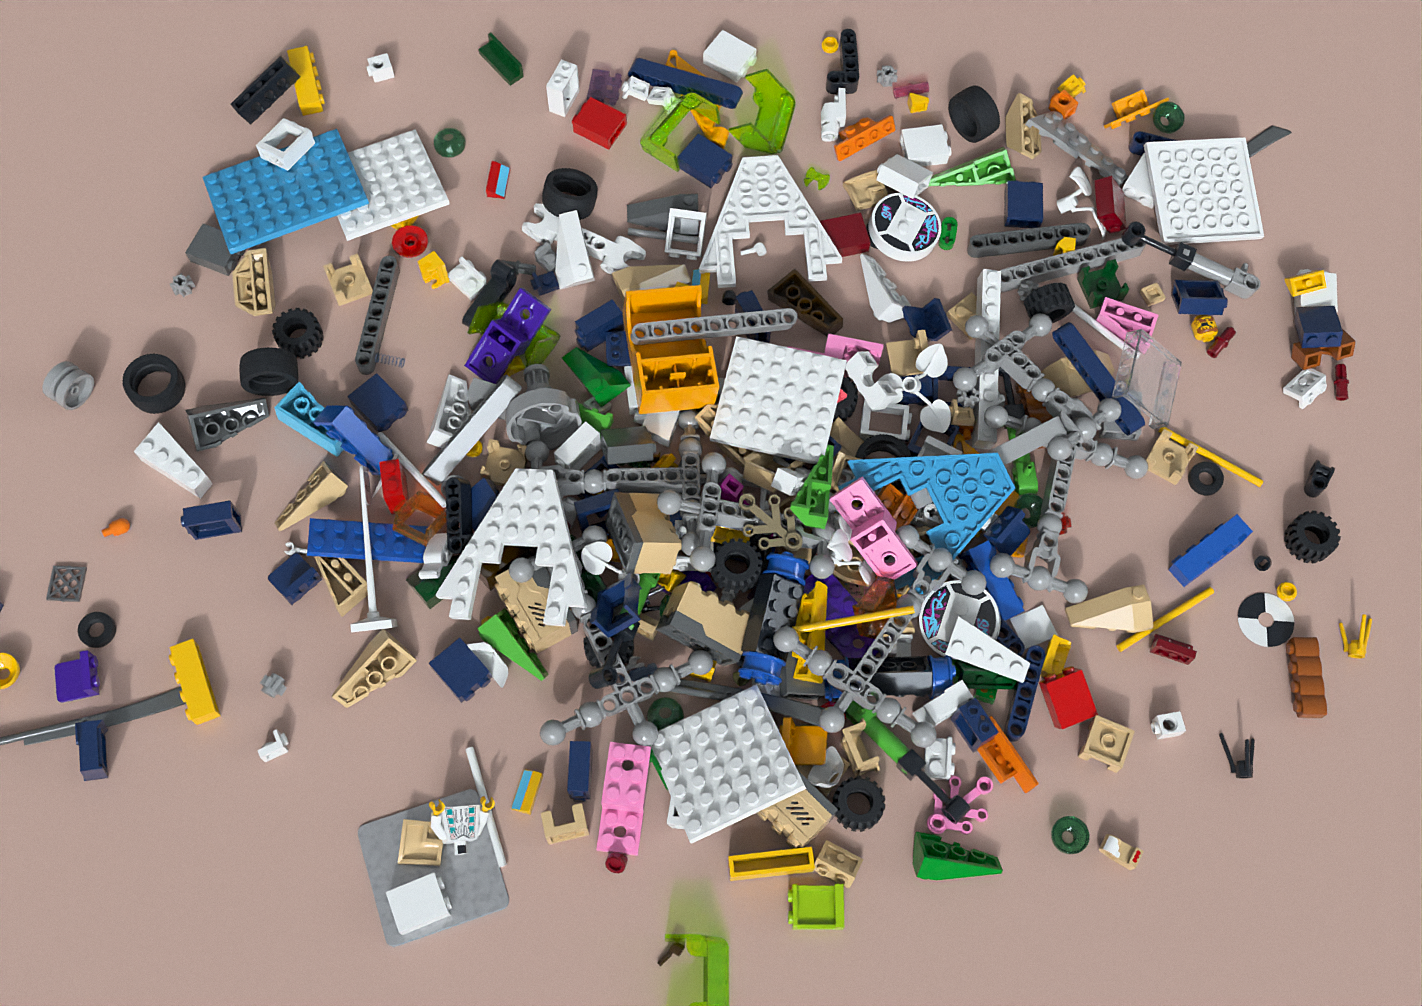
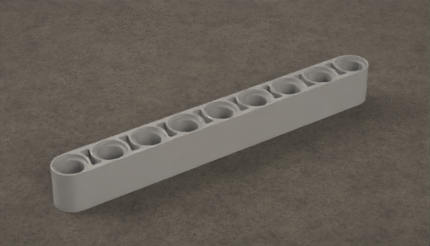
M1122 238L1005 268L1000 270L1001 280L1006 281H1001V292L1018 289L1021 286L1020 284H1026L1027 280L1040 283L1078 273L1083 267L1090 266V269L1105 266L1107 261L1113 259L1120 262L1141 255L1146 244L1140 241L1136 244L1137 246H1128L1122 241Z
M786 308L639 323L633 327L630 338L636 345L788 330L795 324L797 313L793 309ZM783 316H788L791 322H786ZM765 318H770L773 324H768ZM747 320H752L755 326H750ZM728 322H734L737 327H730ZM710 324H716L718 326V330L712 329L710 327ZM693 325L698 326L699 329H700V331H699V332L693 331L692 328H691V326H693ZM674 327L680 328V330H681L682 333H680V334L675 333V332L673 331V328H674ZM660 329L663 335H656L654 330ZM636 331H641V332H643V333H644V337H642V338L637 337L636 334H635V332H636Z
M1056 416L986 453H998L1003 464L1006 465L1049 443L1053 438L1066 434L1067 431L1059 416ZM926 488L910 495L916 509H920L933 502Z

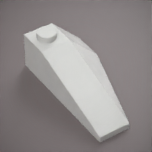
M577 210L559 214L555 272L560 290L595 281Z
M862 253L860 258L870 306L874 311L873 315L878 320H884L889 323L904 318L902 307L911 306L904 295L900 296L896 292L897 286L885 278L886 273L876 260Z
M450 374L448 375L427 443L443 448L471 415V409L468 407L467 382Z

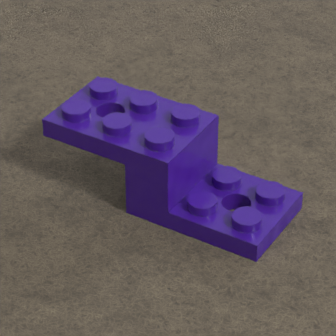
M519 288L502 318L491 321L464 366L482 380L498 384L514 357L525 353L552 309L524 288ZM524 309H527L530 312V317L528 319H525L523 317ZM487 356H490L492 358V366L487 365Z
M813 574L805 579L803 595L805 593L809 594L815 588L816 581L827 585L826 621L861 615L863 608L833 574L826 579H819ZM866 622L825 629V637L843 657L847 656V658L863 657L876 639V635ZM859 639L864 643V646L856 648L853 645V641ZM873 650L872 654L875 657L879 652Z

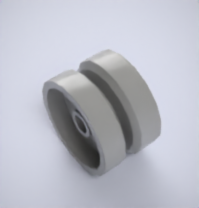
M64 361L54 366L47 374L42 386L43 393L67 410L77 409L91 395L94 387V378L84 370H80L75 364Z

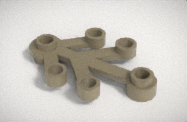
M743 494L738 501L739 507L742 510L751 511L766 524L759 526L747 524L742 531L744 536L751 537L754 534L777 533L781 538L768 539L763 537L758 541V547L761 550L784 546L788 551L800 549L803 540L795 529V514L793 513L792 517L786 515V511L792 512L790 507L786 508L783 512V517L787 520V531L781 526L779 510L781 500L778 495L773 494L768 498V504L771 506V518L755 505L753 495ZM771 498H776L777 504H772ZM743 500H748L750 505L745 506ZM747 527L752 529L751 534L746 533L745 529ZM790 538L795 540V545L789 543ZM762 540L767 541V547L761 545Z

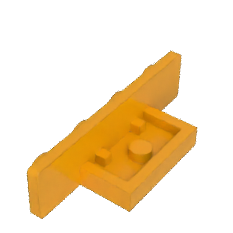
M1143 89L1111 103L1117 120L1104 125V128L1110 126L1111 129L1121 126V122L1124 120L1128 123L1135 120V116L1138 114L1144 116L1151 113V108L1155 110L1165 106V102L1170 101L1169 97L1149 105Z

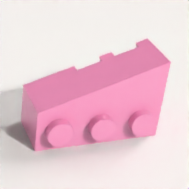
M1105 297L1100 306L1096 321L1143 355L1148 348L1158 314Z

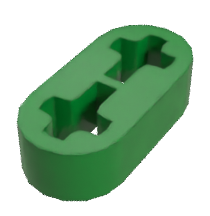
M946 217L941 224L938 245L943 250L952 249L956 240L958 222L953 217ZM947 224H951L950 231L947 230ZM946 237H949V243H945Z

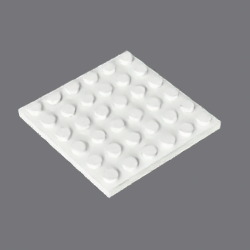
M416 129L348 152L369 204L337 215L347 241L450 204Z
M1245 137L1145 143L1144 150L1161 243L1173 245L1180 242L1185 244L1256 240L1264 237Z
M736 336L710 441L817 464L821 454L825 456L847 360Z
M757 684L658 731V739L651 745L660 763L662 776L691 844L806 789Z

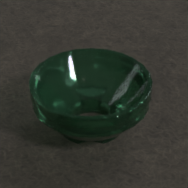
M1173 102L1160 104L1153 113L1154 125L1163 133H1174L1184 124L1183 110ZM1161 117H1166L1169 124L1163 125Z
M455 128L442 129L434 137V148L443 157H456L465 149V137ZM447 134L453 135V138L449 141L443 139Z
M1034 493L1020 496L1014 505L1015 508L1021 510L1026 508L1029 510L1030 517L1022 519L1028 528L1037 527L1041 515L1043 499Z
M663 697L651 704L647 712V719L655 724L658 731L683 720L684 713L681 705L676 700ZM662 708H669L672 714L669 718H662L659 715Z
M1065 816L1057 820L1053 825L1051 839L1054 846L1060 852L1073 855L1082 852L1087 847L1090 834L1082 820L1074 816ZM1068 831L1073 835L1072 843L1063 841V832Z

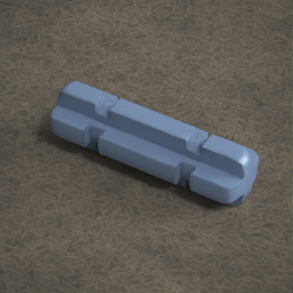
M651 663L647 667L643 666L629 671L628 675L631 681L635 682L653 674L658 668L655 663ZM619 675L620 681L622 683L624 681V677L622 675Z

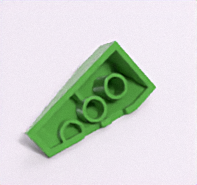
M506 608L477 628L479 636L483 641L488 642L489 645L542 681L549 675L537 655L533 652L530 653L525 638L519 635L515 621L511 618Z

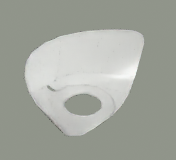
M487 643L467 644L470 650L490 671L498 685L503 688L508 677V667L500 656Z
M831 746L826 750V762L824 765H814L807 778L812 785L819 788H829L839 782L843 773L844 763L835 747ZM839 773L838 777L832 783H830L831 778L835 774Z

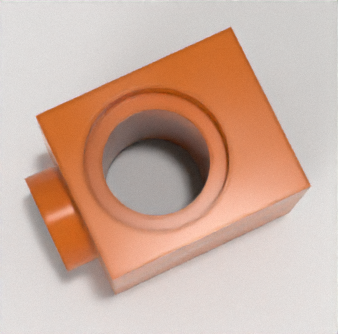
M1064 89L1059 94L1055 93L1051 97L1048 109L1051 112L1057 111L1061 113L1066 120L1075 113L1079 103Z

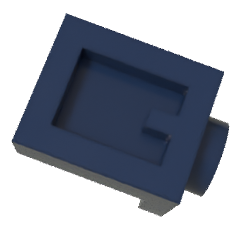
M553 271L539 276L535 272L532 273L533 279L530 280L533 290H537L539 296L560 289Z

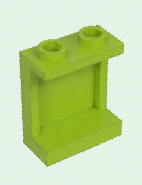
M792 884L791 889H788V902H792V911H788V924H792V930L844 929L843 884H835L834 886Z

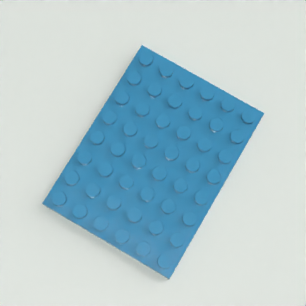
M337 129L313 137L315 144L288 171L259 156L202 177L230 254L369 204ZM289 146L281 148L279 150L284 152Z

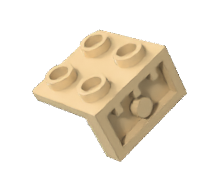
M918 330L916 338H913V340L886 343L891 373L897 374L899 377L923 374L922 371L916 368V360L919 354L929 347L925 330Z

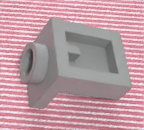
M546 242L536 249V262L547 272H555L557 254L551 249L550 243Z

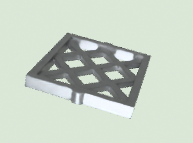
M53 566L46 600L80 602L87 568ZM59 569L67 570L62 575L58 572ZM80 570V572L76 575H74L71 571ZM70 573L72 578L66 582L63 577ZM61 579L64 584L58 588L55 583ZM75 580L78 585L71 588L69 583ZM67 586L70 591L63 594L60 590ZM57 592L61 595L60 598L52 597ZM71 593L75 596L74 599L66 598Z

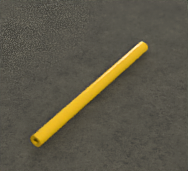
M1164 426L1160 427L1159 433L1166 429L1172 433L1170 439L1185 447L1192 443L1198 447L1196 453L1258 487H1261L1264 481L1172 430Z
M1206 588L1155 620L1152 630L1136 632L1117 644V649L1120 652L1201 602L1214 593L1213 588Z
M911 605L794 626L792 628L798 634L908 615L915 612L914 606Z

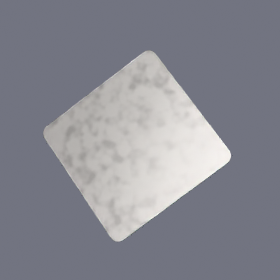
M473 789L440 799L445 807L480 805L482 807L478 793ZM433 801L435 803V807H437L439 801ZM429 803L364 824L358 829L362 853L385 940L388 945L395 947L507 907L509 898L500 867L498 866L487 823L476 840L466 842L467 854L455 855L454 843L443 844L440 867L397 864L403 819L431 822V812L433 810L429 807ZM431 873H435L438 877L441 876L445 884V889H442L445 897H449L452 908L449 909L451 915L404 935L400 934L386 892Z

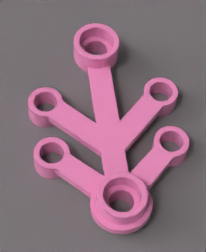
M952 776L948 781L950 798L959 794L961 779L958 776ZM981 777L976 782V787L965 795L963 799L969 804L980 794H988L993 789V782L990 778ZM953 779L957 780L958 786L952 785L951 781ZM981 783L986 784V790L980 788ZM933 793V799L935 800L934 814L930 815L927 819L928 829L934 834H941L946 829L957 830L965 835L969 834L973 829L972 824L969 821L958 822L957 824L948 821L949 819L942 814L943 802ZM983 808L978 810L971 809L964 817L975 818L979 822H984L988 818V812ZM978 812H983L985 818H979ZM935 820L939 821L940 827H935L933 822ZM964 824L968 825L969 831H964L962 826Z

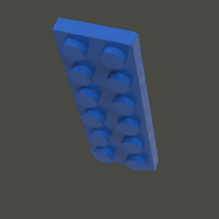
M310 518L307 556L365 559L363 522ZM368 522L372 560L424 563L423 555L429 542V526Z

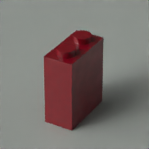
M1112 175L1094 180L1097 218L1109 234L1125 230L1127 226L1124 192Z
M861 212L820 221L841 257L869 252L871 242Z

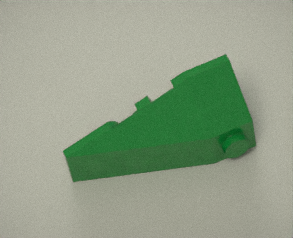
M577 347L562 357L563 361L600 407H603L631 386L620 371Z
M915 832L912 865L918 878L937 881L1002 874L1003 872L998 857L976 849L968 851L960 847L959 843L953 842L952 845L941 841L942 837L934 834Z

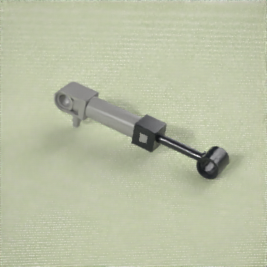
M1137 221L1130 223L1122 233L1121 238L1126 245L1134 246L1141 241L1171 255L1170 265L1183 271L1190 269L1213 281H1218L1224 285V290L1240 298L1247 299L1260 288L1261 283L1258 277L1247 273V263H1244L1240 269L1236 267L1232 270L1197 254V249L1180 242L1174 249L1146 236L1144 225Z

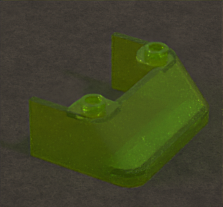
M768 69L747 74L745 78L755 88L753 100L760 107L755 125L750 122L729 128V132L745 148L770 154L781 153L794 113L795 99Z
M688 93L676 98L640 140L643 151L676 172L680 170L676 154L664 146L668 141V135L689 111L694 109L715 123H721L718 106L697 93Z
M497 302L479 306L467 333L470 335L480 333L483 336L492 320L502 318L509 304ZM523 313V317L525 319H528L530 317ZM542 324L524 353L526 354L524 358L527 360L526 368L533 364H542L557 345L561 337L559 333Z
M665 934V942H686V948L690 955L704 957L703 1002H693L689 1006H729V946L727 941L721 937L701 934Z

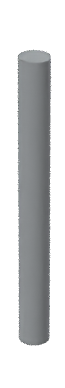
M628 228V235L666 240L667 237L665 232ZM673 234L672 241L698 244L699 237Z

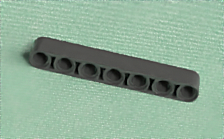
M1075 223L974 235L970 239L967 253L970 257L980 258L1055 249L1057 243L1064 238L1063 236L1076 238L1075 246H1082L1086 243L1091 228L1086 223Z
M385 256L380 262L355 357L357 367L360 373L364 375H369L375 370V356L380 351L400 274L397 260L393 256Z

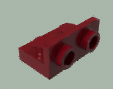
M1159 634L1154 635L1150 652L1186 665H1189L1195 659L1197 651L1193 650L1192 645Z

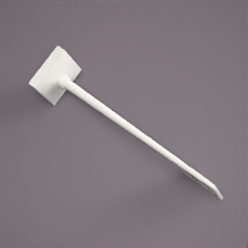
M363 465L360 466L359 472L369 612L366 619L350 624L351 632L398 627L397 619L380 617L377 611L367 505L372 504L370 479L367 473L369 468Z

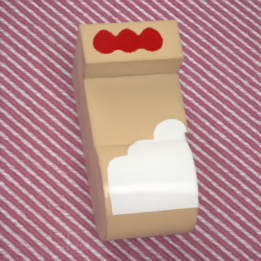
M1110 834L1105 835L1099 847L1101 853L1130 871L1137 867L1144 852Z

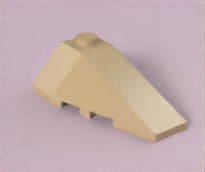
M382 629L368 644L331 696L348 708L367 697L370 692L378 687H384L388 681L404 675L417 659L396 638Z

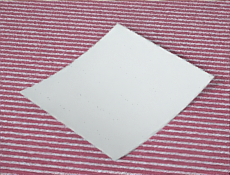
M1043 605L1010 618L1018 637L1025 645V649L1049 640L1053 634L1058 636Z

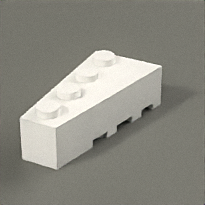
M159 422L134 450V453L142 462L200 499L212 485L207 475Z
M958 616L945 655L1023 683L1030 662Z

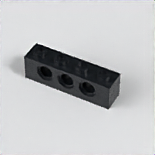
M280 56L231 103V106L251 125L284 92L295 84L301 76Z

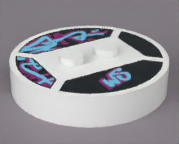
M894 193L885 196L876 204L869 219L868 230L875 246L888 257L899 261H916L926 257L934 249L941 234V222L935 209L924 199L918 196L912 199L902 193Z
M953 580L943 583L937 591L932 590L925 598L919 615L920 630L926 643L939 655L945 656L958 616L993 639H997L1001 625L1000 612L995 600L986 590L978 595H970L962 589L960 580Z

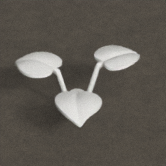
M1076 167L1069 177L1076 181L1080 189L1071 195L1057 200V206L1061 213L1069 210L1072 213L1076 211H1092L1101 230L1103 240L1106 235V228L1097 218V208H1076V205H1078L1077 195L1082 192L1085 196L1092 194L1091 184L1080 167Z
M934 344L923 350L916 360V368L922 371L923 374L916 375L915 378L906 377L902 381L897 374L889 373L883 375L878 381H889L898 394L891 402L893 404H897L903 399L902 391L904 390L919 396L928 404L920 413L922 425L931 431L946 432L951 421V411L948 404L940 399L935 400L931 404L919 392L921 389L919 379L927 374L933 378L939 377L947 369L948 360L943 345Z
M839 514L841 529H837L830 538L827 546L830 549L829 556L834 560V564L838 566L859 565V572L863 580L876 594L878 576L866 560H863V562L851 561L852 550L848 541L850 540L852 529L841 514Z
M596 541L585 545L581 554L582 564L591 574H601L606 566L618 573L619 580L627 575L624 569L619 570L608 564L612 558V549L607 543ZM633 574L632 578L639 583V574ZM624 602L614 608L613 618L619 614Z

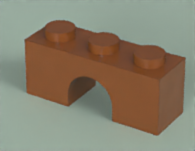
M1343 330L1340 347L1301 348L1300 342L1293 343L1291 358L1303 370L1320 366L1323 354L1332 356L1336 361L1353 356L1356 341Z

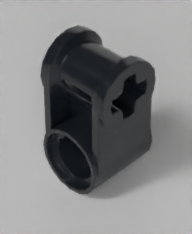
M1316 460L1309 471V476L1304 486L1306 495L1312 498L1318 497L1327 488L1335 468L1325 466L1319 460Z

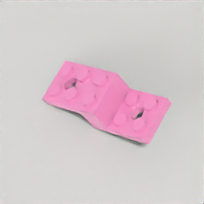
M828 334L824 353L787 347L847 360V362L857 352L869 351L879 366L884 344Z
M863 476L830 496L829 500L852 529L851 542L884 585L918 566L916 559L895 532L897 522ZM858 499L863 503V505L861 507H855L853 506L852 501ZM887 555H892L895 558V561L889 563L884 559V557Z
M610 742L601 801L602 814L597 851L619 852L621 854L638 856L651 747ZM626 760H630L634 764V767L629 771L622 768V764ZM619 826L626 829V834L623 837H617L614 834V830Z

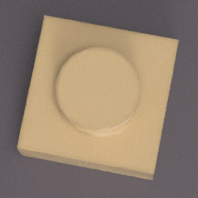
M1158 283L1144 287L1139 292L1148 307L1162 302L1166 298Z

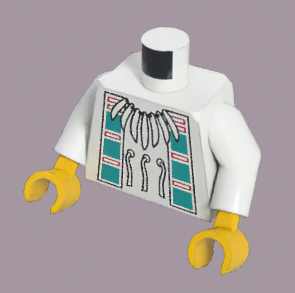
M482 796L480 799L482 807L480 805L445 807L440 799L438 800V806L435 807V803L431 801L429 803V807L433 810L431 812V828L437 837L442 840L443 844L454 843L455 855L467 854L466 842H472L480 836L487 822L490 809L495 805L492 797L490 802L485 804V796Z

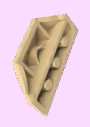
M1018 93L1005 117L1007 147L1034 159L1042 152L1040 130L1033 125L1030 128L1025 124L1029 119L1037 117V113L1032 106V99Z
M266 248L249 250L232 273L235 306L253 316L271 314L274 312L276 304L273 275Z
M1094 350V353L1109 373L1113 375L1115 369L1109 355ZM1067 357L1041 370V373L1045 374L1043 378L1051 380L1056 389L1060 388V391L1065 392L1069 397L1093 392Z
M707 404L695 416V420L709 438L718 405ZM714 442L733 462L745 468L744 457L753 452L761 453Z

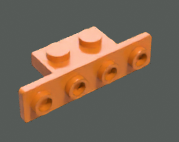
M889 115L878 122L868 117L862 118L859 122L847 126L839 132L840 139L843 141L834 146L837 160L842 161L894 132L896 129L893 116Z
M990 716V720L999 733L990 742L978 748L977 751L1000 784L1014 777L1023 791L1027 793L1039 783L995 719Z

